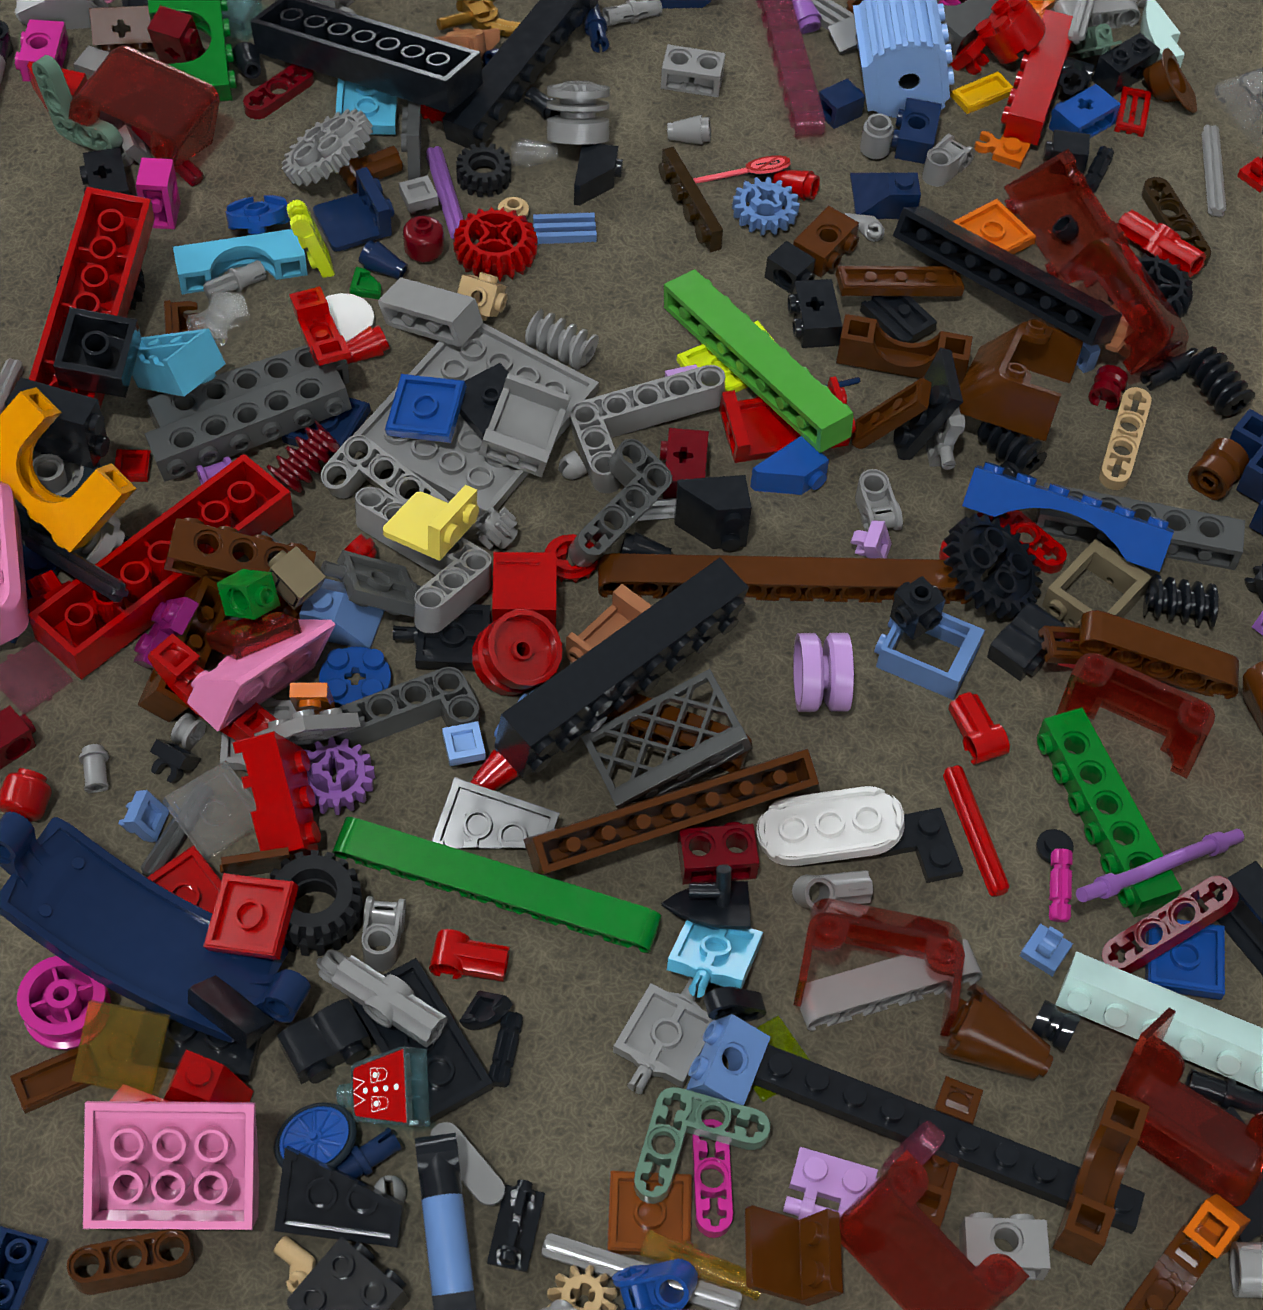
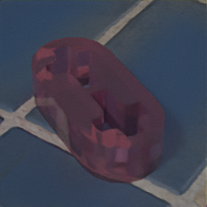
M931 1121L924 1122L889 1155L880 1169V1174L895 1187L900 1186L938 1150L944 1141L945 1133Z

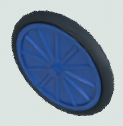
M327 1102L314 1103L294 1112L282 1124L275 1138L274 1152L279 1166L283 1167L284 1151L287 1146H290L336 1168L349 1155L356 1140L357 1131L352 1115L344 1107Z

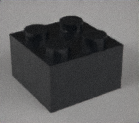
M70 307L53 365L58 385L126 398L141 343L137 319Z

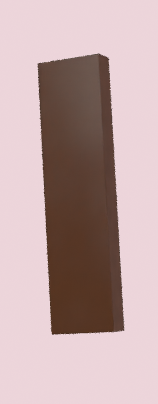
M837 266L835 273L841 296H962L965 289L960 273L944 266Z

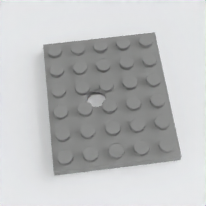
M484 323L461 347L439 341L408 374L465 381L501 363L511 374L524 375L533 382L546 387H557L570 395L571 398L555 442L571 424V407L577 402L593 398L599 391V382ZM397 388L354 433V435L368 437L450 500L465 485L477 489L479 516L490 508H494L497 511L529 474L523 470L479 455L482 440L460 414L451 443L387 436L385 427ZM367 449L359 450L365 454L368 453Z

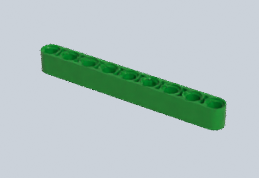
M345 817L332 851L340 859L351 858L354 859L356 864L378 871L387 869L391 875L410 881L422 880L427 886L449 893L451 891H458L462 897L484 904L490 901L495 903L497 908L520 915L522 913H529L533 919L555 926L564 924L568 930L591 937L599 935L603 937L604 941L626 948L635 946L642 953H649L651 951L662 917L657 911L645 906L355 817Z

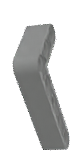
M705 365L575 403L570 410L572 434L593 487L601 493H612L621 486V482L613 476L608 466L609 459L615 452V447L611 440L612 437L719 407L722 392H726L725 373L722 368L715 365Z
M364 487L360 489L355 495L357 527L436 575L415 593L414 623L417 629L424 633L441 631L488 592L491 588L492 558L488 552L461 537L448 553L438 561L386 538L383 535V526L405 503L377 487Z

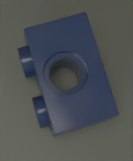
M907 98L905 109H899L895 127H900V130L894 129L891 147L896 148L894 159L925 164L927 152L934 147L942 104Z

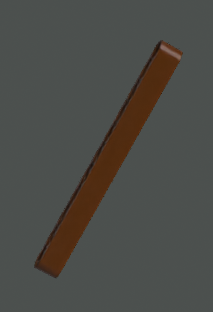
M611 553L603 555L598 560V593L604 598H607V595H613V592L623 584L641 598L642 595L653 596L656 599H662L721 557L749 586L745 597H754L756 600L779 601V598H790V601L824 599V602H848V599H858L859 602L882 603V600L894 601V593L898 587L905 582L912 583L921 576L941 591L946 599L945 604H950V601H961V604H966L972 600V597L969 600L964 599L966 591L963 588H955L959 581L957 578L948 576L953 570L952 567L945 565L943 562L945 560Z

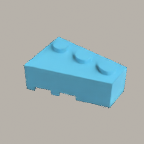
M209 328L141 337L132 376L138 388L185 397L200 384L216 377L215 372L226 363Z

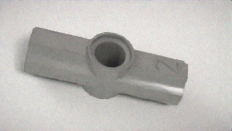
M353 955L343 959L331 979L333 987L361 1004L365 1012L378 1024L387 1028L393 1025L425 1047L435 1043L447 1023V1016L417 998L411 987L403 980L391 974L385 977Z

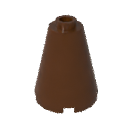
M976 983L972 984L967 991L973 993L968 1002L960 998L949 1017L942 1036H950L947 1046H939V1052L949 1058L1029 1080H1034L1038 1075L1045 1076L1053 1062V1056L1049 1054L1050 1045L986 989Z

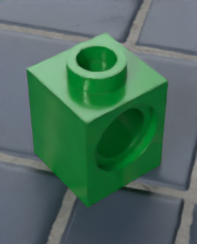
M241 569L217 582L226 616L255 620L280 606L272 572Z

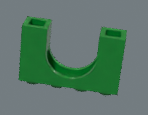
M148 0L151 20L161 5L192 15L196 28L211 38V43L206 52L195 60L183 63L154 65L156 86L189 75L191 104L232 100L231 89L237 88L235 71L229 70V63L234 62L232 44L226 43V37L231 36L229 18H224L223 11H228V1Z

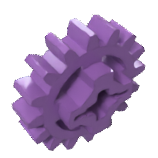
M332 737L329 738L328 745L324 747L319 741L315 742L316 750L314 752L305 749L310 760V770L307 771L308 783L314 791L315 805L319 804L321 814H324L328 807L334 808L336 815H340L342 806H346L350 811H353L355 800L362 803L366 802L365 791H373L372 779L375 778L374 766H371V756L369 754H362V746L360 744L351 749L349 747V739L345 738L341 745H336ZM333 768H336V773L338 774L336 775L335 783L331 776L333 775Z

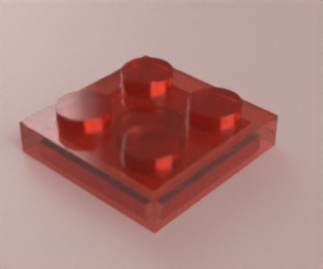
M273 609L255 620L242 618L237 621L230 619L220 622L215 626L216 630L205 635L210 648L238 660L300 634L302 631L298 619Z

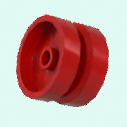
M517 609L505 613L478 634L472 647V663L477 677L488 689L504 696H518L543 684L557 672L562 660V642L557 629L548 618L533 610Z

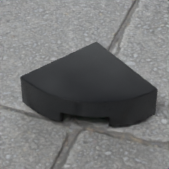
M479 990L459 1022L464 1028L469 1030L485 1028L502 1018L512 1007L513 1003L505 995Z

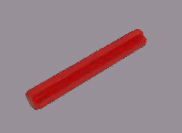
M960 765L948 767L945 769L943 778L987 890L992 897L1004 895L1008 892L1010 885L965 772Z

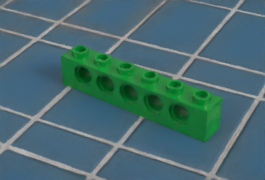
M1083 707L1044 718L1036 738L1038 748L1043 755L1047 754L1050 758L1056 782L1063 784L1069 794L1068 803L1070 809L1074 814H1079L1085 824L1084 833L1086 839L1091 845H1096L1101 855L1100 862L1104 873L1116 875L1164 856ZM1083 780H1088L1093 784L1086 783ZM1099 810H1104V811L1108 812L1109 814H1104V813H1102V812L1099 811ZM1115 840H1120L1124 842L1126 845H1121L1117 843ZM1170 869L1121 889L1117 896L1122 906L1125 908L1129 907L1133 917L1156 911L1179 896L1182 888Z

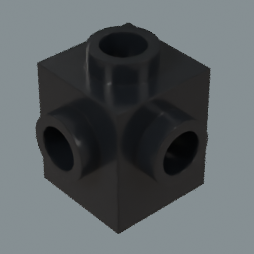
M921 576L912 583L905 582L898 587L894 593L890 617L914 640L940 623L946 599L936 586L931 585Z

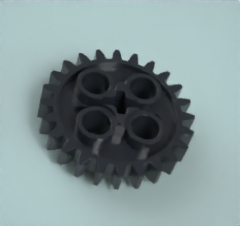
M973 514L970 518L964 517L948 531L949 535L944 538L947 546L942 549V552L949 557L943 562L953 569L948 576L957 578L959 582L955 588H963L966 591L964 599L969 600L972 597L975 600L976 609L983 605L988 616L996 612L999 619L1005 615L1012 619L1031 601L1036 603V597L1042 592L1038 586L1043 583V580L1036 576L1041 571V568L1032 564V561L1037 557L1027 553L1026 550L1030 546L1028 543L1021 544L1019 542L1020 533H1016L1014 536L1010 533L1011 528L1009 524L1001 527L997 517L990 521L987 514H984L981 518L977 514ZM1004 552L1005 555L1001 559V561L998 562L988 572V576L986 578L981 580V576L983 575V573L987 569H989L997 561L998 556Z

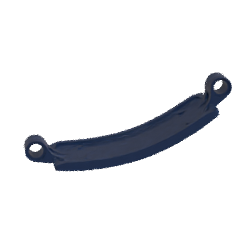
M6 812L0 819V867L11 875L0 890V914L50 952L118 994L178 1023L227 1042H235V1040L188 1004V989L194 984L215 975L273 1020L283 1023L293 1021L311 990V985L303 975L293 970L285 969L277 973L288 954V949L283 946L280 960L208 951L203 946L212 913L180 898L149 880L103 849L70 823L58 817L51 819L38 839H36L35 828L32 823L22 815L15 812Z

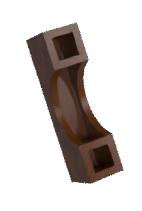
M845 314L836 363L923 378L941 347L952 351L959 385L961 386L969 363L973 336L940 331L934 338L928 341L907 343L887 335L881 329L877 319Z
M1110 1091L1098 1112L1052 1247L1053 1249L1089 1265L1093 1264L1105 1246L1116 1212L1114 1209L1116 1196L1129 1160L1139 1141L1150 1106L1116 1091Z

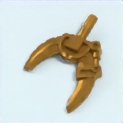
M457 0L456 9L462 13L436 20L439 30L470 23L473 28L480 30L499 28L500 36H510L521 22L498 18V10L492 3L496 0Z

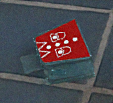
M404 1046L355 1062L351 1067L352 1083L340 1084L337 1088L336 1098L339 1106L344 1108L352 1107L353 1118L357 1122L418 1127L430 1126L427 1049Z

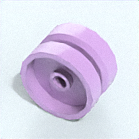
M797 633L793 654V681L798 712H816L822 704L823 696L825 704L830 711H849L851 709L854 688L852 643L848 633H829L824 641L823 649L821 640L816 633Z

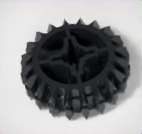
M1146 253L1139 258L1133 254L1129 260L1123 259L1119 266H1116L1112 271L1107 284V301L1112 302L1111 304L1113 305L1126 296L1136 299V305L1145 304L1152 306L1153 311L1145 319V323H1151V326L1153 325L1156 328L1161 323L1167 328L1172 322L1177 324L1181 317H1184L1185 313L1188 312L1193 298V282L1188 280V272L1180 270V264L1172 265L1170 263V258L1162 260L1159 259L1158 254L1151 258Z

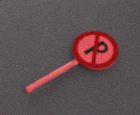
M786 156L761 157L748 162L746 168L693 178V180L697 184L748 173H773L787 168L790 165V158Z

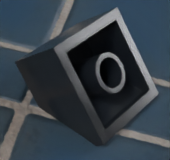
M746 475L677 480L674 523L676 526L712 549L734 551L740 547H746L752 509Z

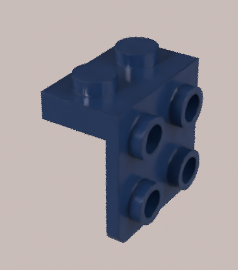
M367 167L355 170L357 193L313 207V215L333 251H342L365 244L370 240L375 241L392 235L391 217H394L393 205L389 198L385 199L383 197V190L379 179H373Z

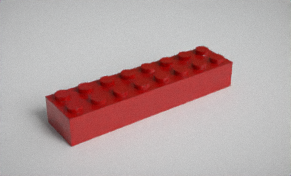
M86 187L29 380L98 399L101 409L105 394L59 386L53 365L70 307L127 318L155 220L151 199Z
M242 454L95 564L124 582L126 589L129 590L128 597H123L121 602H113L76 578L28 614L35 639L82 680L155 623L151 620L152 615L161 602L166 603L167 600L184 597L185 592L201 579L164 569L176 518H195L201 520L204 525L216 528L229 526L237 529L239 533L249 536L261 535L262 531L270 535L294 516L290 491L247 455ZM198 545L201 552L205 554L214 553V549L210 545ZM241 552L233 553L236 560L244 555Z

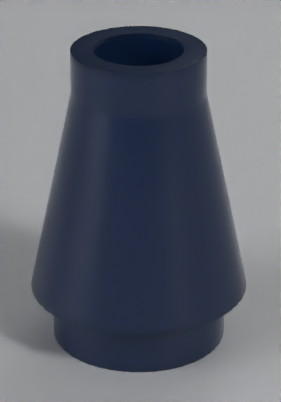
M371 240L368 241L359 256V263L364 265V269L393 277L397 280L404 275L408 267L407 263L399 259L379 241L376 243Z

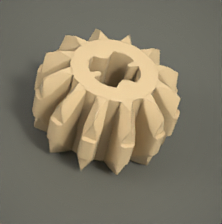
M573 1264L570 1267V1279L558 1273L555 1276L557 1287L549 1288L547 1291V1298L552 1302L558 1299L565 1300L578 1310H617V1305L611 1302L617 1297L616 1288L606 1287L609 1276L606 1273L594 1278V1267L592 1265L587 1266L585 1274H579L577 1266ZM580 1295L588 1296V1302L584 1304V1308L576 1306V1301L579 1300Z

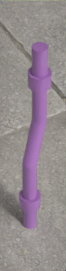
M1234 829L1225 833L1214 832L1206 835L1200 842L1173 851L1139 867L1116 875L1108 873L1099 876L1094 880V883L1076 890L1077 899L1084 903L1098 897L1106 899L1115 896L1125 887L1147 880L1186 862L1205 855L1216 856L1222 854L1230 846L1243 842L1244 834L1240 829Z

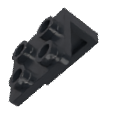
M341 1236L288 1297L287 1305L291 1310H390L391 1308L402 1310L410 1300L403 1290L407 1284L389 1268L383 1273L373 1264L376 1257L358 1241L352 1246Z

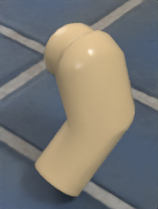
M284 1236L275 1246L274 1253L290 1265L289 1280L286 1281V1286L290 1293H293L316 1266V1261L313 1255L288 1236Z

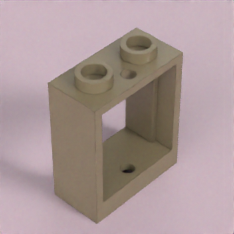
M1095 539L1048 587L1042 606L1058 620H1063L1072 627L1080 628L1081 616L1088 611H1092V609L1065 590L1085 569H1088L1123 593V596L1107 612L1123 618L1145 595L1151 576Z

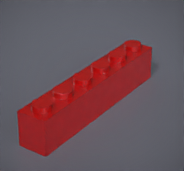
M1045 9L1042 20L1045 23L1046 32L1040 42L1023 55L1020 69L1017 72L1014 86L1011 89L1007 106H1005L1001 118V124H1005L1003 137L1017 138L1021 142L1038 145L1066 57H1068L1073 42L1068 39L1073 16Z

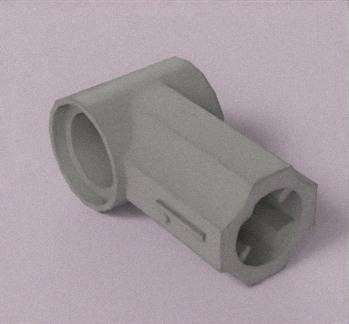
M867 870L824 875L806 874L800 876L795 881L792 895L798 905L808 909L823 911L830 907L871 903L873 882ZM814 883H817L820 890L819 896L812 902L809 897V890Z

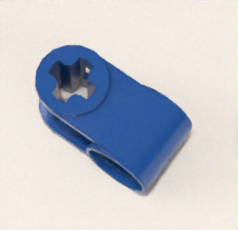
M673 1259L650 1265L627 1267L612 1276V1281L620 1289L625 1306L623 1310H680L688 1303L696 1288L698 1274L695 1267L689 1261ZM667 1280L678 1281L682 1285L683 1290L672 1288Z

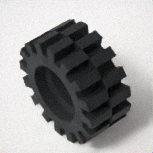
M480 143L478 148L475 144L470 145V151L465 147L462 150V154H458L456 161L457 182L463 191L467 189L469 195L477 192V197L483 198V193H487L488 197H493L494 191L499 195L502 193V188L506 190L509 187V183H511V160L508 152L504 153L502 147L496 150V145L490 143L489 147H485V143ZM480 167H488L494 171L479 173L474 170Z

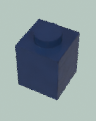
M847 78L819 91L816 112L833 129L838 128L862 116L865 95Z

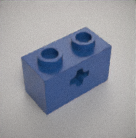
M1094 84L1086 90L1079 91L1067 101L1058 103L1051 112L1052 117L1049 129L1053 132L1054 130L1090 134V138L1115 124L1121 103L1100 86Z

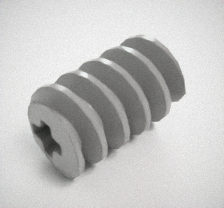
M542 309L537 311L526 329L525 341L527 346L537 348L543 354L547 353L552 359L558 358L560 363L569 364L574 370H579L588 364L597 348L599 336L593 334L587 340L588 330L582 329L576 335V324L571 323L565 330L566 319L560 318L554 324L556 317L554 313H549L543 319L544 311Z

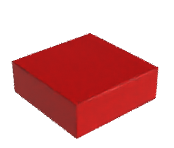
M117 449L114 466L130 482H148L152 457L151 450Z

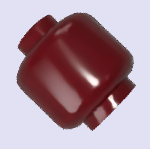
M417 216L405 224L403 242L404 250L408 257L418 262H431L442 254L444 249V231L438 220L430 216Z

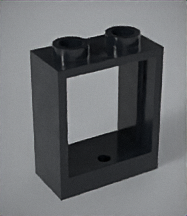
M1254 861L1227 877L1236 887L1239 901L1231 912L1216 921L1220 925L1225 926V932L1263 976V868L1257 861ZM1221 889L1215 898L1218 902L1224 899Z

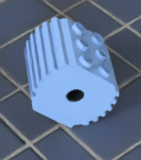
M863 0L859 5L853 6L867 111L874 110L877 113L897 118L898 110L905 109L907 98L942 104L941 109L945 108V102L950 98L949 85H953L955 82L953 67L947 66V64L953 62L951 44H947L949 41L947 23L941 24V22L945 21L943 3L938 4L937 0Z

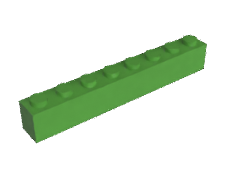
M694 269L664 284V309L704 344L709 351L819 453L852 436L854 417L850 407L834 396L826 385H822L811 375L806 367L801 366L790 356L786 349L781 348L771 339L766 331L761 330L746 313L740 311L727 296L719 292L709 279L704 278Z

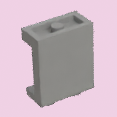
M508 373L492 419L482 439L479 455L542 477L571 396L557 387H546L533 382L524 375Z

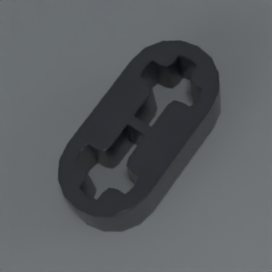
M721 987L708 992L703 997L708 1017L717 1020L733 1014L743 1021L749 1022L761 1019L766 1015L762 994L757 991L737 987Z

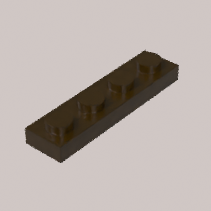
M674 146L663 149L662 163H659V173L662 180H668L671 185L673 199L676 202L680 201L686 221L688 223L692 222L695 226L698 242L700 244L705 243L710 253L721 250L723 228Z

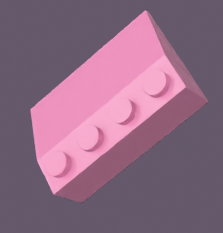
M85 1102L83 1229H253L258 1219L259 1166L255 1103Z

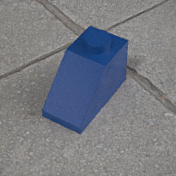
M800 436L753 467L750 487L754 491L802 495L810 489L817 490L827 479L829 459L822 453H819Z

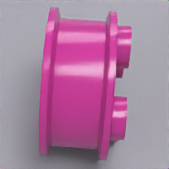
M53 956L39 962L26 973L18 988L17 1007L28 1033L36 1042L50 1049L70 1050L91 1042L102 1032L110 1017L111 999L106 986L90 978L58 956Z

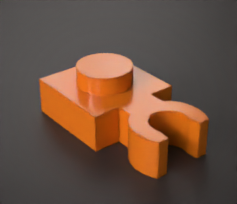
M981 131L979 140L986 143L976 141L974 149L979 153H993L992 160L1020 169L1030 150L1031 144L1021 142L1017 138H1006L1003 135L1001 139H997L992 133Z

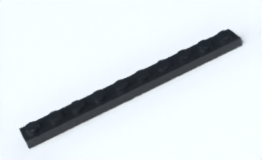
M769 1044L753 1081V1084L915 1149L927 1151L928 1154H934L947 1159L950 1163L951 1161L955 1162L960 1167L1064 1208L1067 1206L1080 1168ZM1122 1183L1120 1184L1114 1204L1116 1212L1111 1227L1129 1234L1135 1231L1145 1196L1144 1192Z

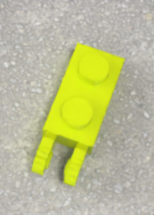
M293 200L287 204V212L291 219V229L294 235L298 237L302 249L308 248L306 252L312 269L318 268L322 278L334 276L330 252L311 213L303 201Z

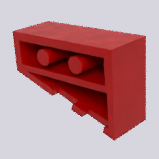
M274 731L232 742L235 754H243L248 776L241 777L244 789L251 787L256 811L250 813L260 851L288 847L290 854L303 852V856L311 855V850H318L317 843L320 842L321 835L318 824L314 821L312 807L315 806V795L308 783L307 771L310 770V760L307 752Z

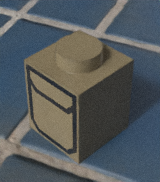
M297 546L288 553L284 550L280 551L268 563L270 567L269 572H272L277 593L294 610L317 592L326 578Z

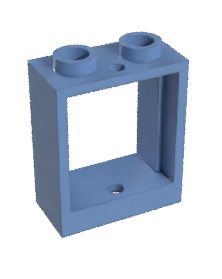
M942 612L943 617L940 623L925 633L960 648L947 673L896 651L895 648L904 631L890 617L888 627L891 629L888 635L881 634L874 653L879 654L876 667L954 700L980 648L985 630Z

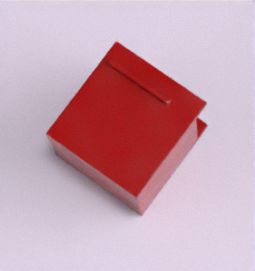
M493 552L492 622L507 612L525 609L533 610L545 616L556 628L557 553Z

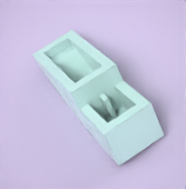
M1146 0L1141 17L1140 33L1161 49L1157 61L1162 59L1163 50L1169 48L1175 55L1181 68L1185 54L1177 45L1180 31L1156 0Z

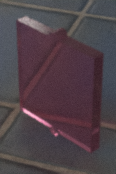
M36 641L15 655L9 654L7 660L0 664V690L23 714H27L45 700L51 701L55 693L73 682V679Z

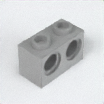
M668 44L662 66L660 89L718 97L724 74L725 53Z

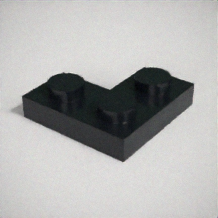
M941 807L904 814L905 827L902 837L894 847L879 854L880 858L915 851L926 883L960 877L963 874V868Z

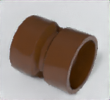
M1217 438L1205 450L1202 458L1197 460L1189 470L1188 481L1194 490L1211 500H1219L1227 494L1233 483L1243 474L1246 465L1249 463V456L1239 443L1227 438Z

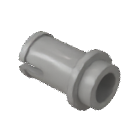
M99 744L83 747L82 753L79 755V762L83 764L84 789L87 793L107 791L109 787L106 772V761H108L109 755L104 750V747Z

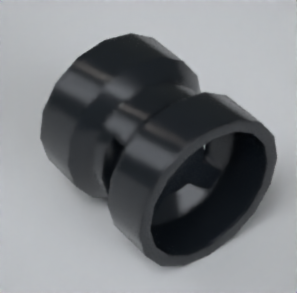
M1045 1000L1031 1029L1042 1039L1045 1038L1051 1041L1053 1047L1065 1052L1081 1017L1071 1012L1064 1014L1058 1011L1055 1004Z

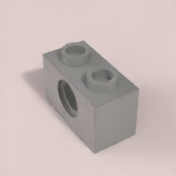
M977 1212L969 1215V1217H964L959 1228L961 1277L1044 1280L1051 1269L1047 1220L1034 1219V1216L1030 1214H1015L1010 1218H994L993 1214L987 1212ZM1004 1239L1008 1241L1013 1251L1005 1252L1000 1250L994 1240Z

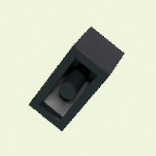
M582 144L574 183V205L580 206L614 188L615 178H621L623 171V159H618L619 146Z

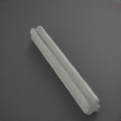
M553 1233L547 1234L542 1246V1256L570 1266L574 1264L577 1268L586 1270L588 1265H592L595 1274L606 1273L611 1279L615 1273L627 1267L650 1265L649 1263ZM698 1279L696 1288L688 1303L709 1310H739L742 1294ZM667 1280L672 1288L683 1290L682 1285L678 1281Z

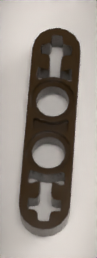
M1160 177L1148 178L1144 183L1141 195L1156 221L1167 225L1175 232H1186L1190 237L1181 238L1206 254L1207 257L1202 267L1205 268L1212 251L1167 180ZM1162 210H1171L1176 215H1165Z

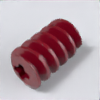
M315 419L318 430L315 431L306 427L304 430L308 439L305 440L297 436L295 440L299 448L297 450L290 446L285 448L289 456L288 459L279 455L275 457L280 466L278 469L269 464L266 466L273 476L287 489H292L299 493L303 491L300 479L311 483L313 478L309 470L320 474L322 467L319 461L327 463L331 459L329 451L336 453L340 448L336 439Z

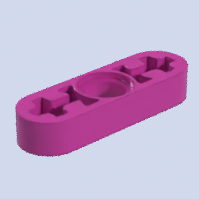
M715 1119L702 1121L710 1128H716L723 1124ZM693 1135L692 1160L695 1223L703 1235L710 1238H718L729 1231L733 1219L730 1148L728 1144L716 1141L714 1157L707 1158V1142L700 1140L703 1137ZM707 1169H715L722 1174L724 1181L719 1187L710 1188L702 1183L700 1175ZM718 1197L717 1213L720 1216H725V1218L720 1219L718 1226H711L710 1219L703 1218V1216L709 1214L710 1198Z

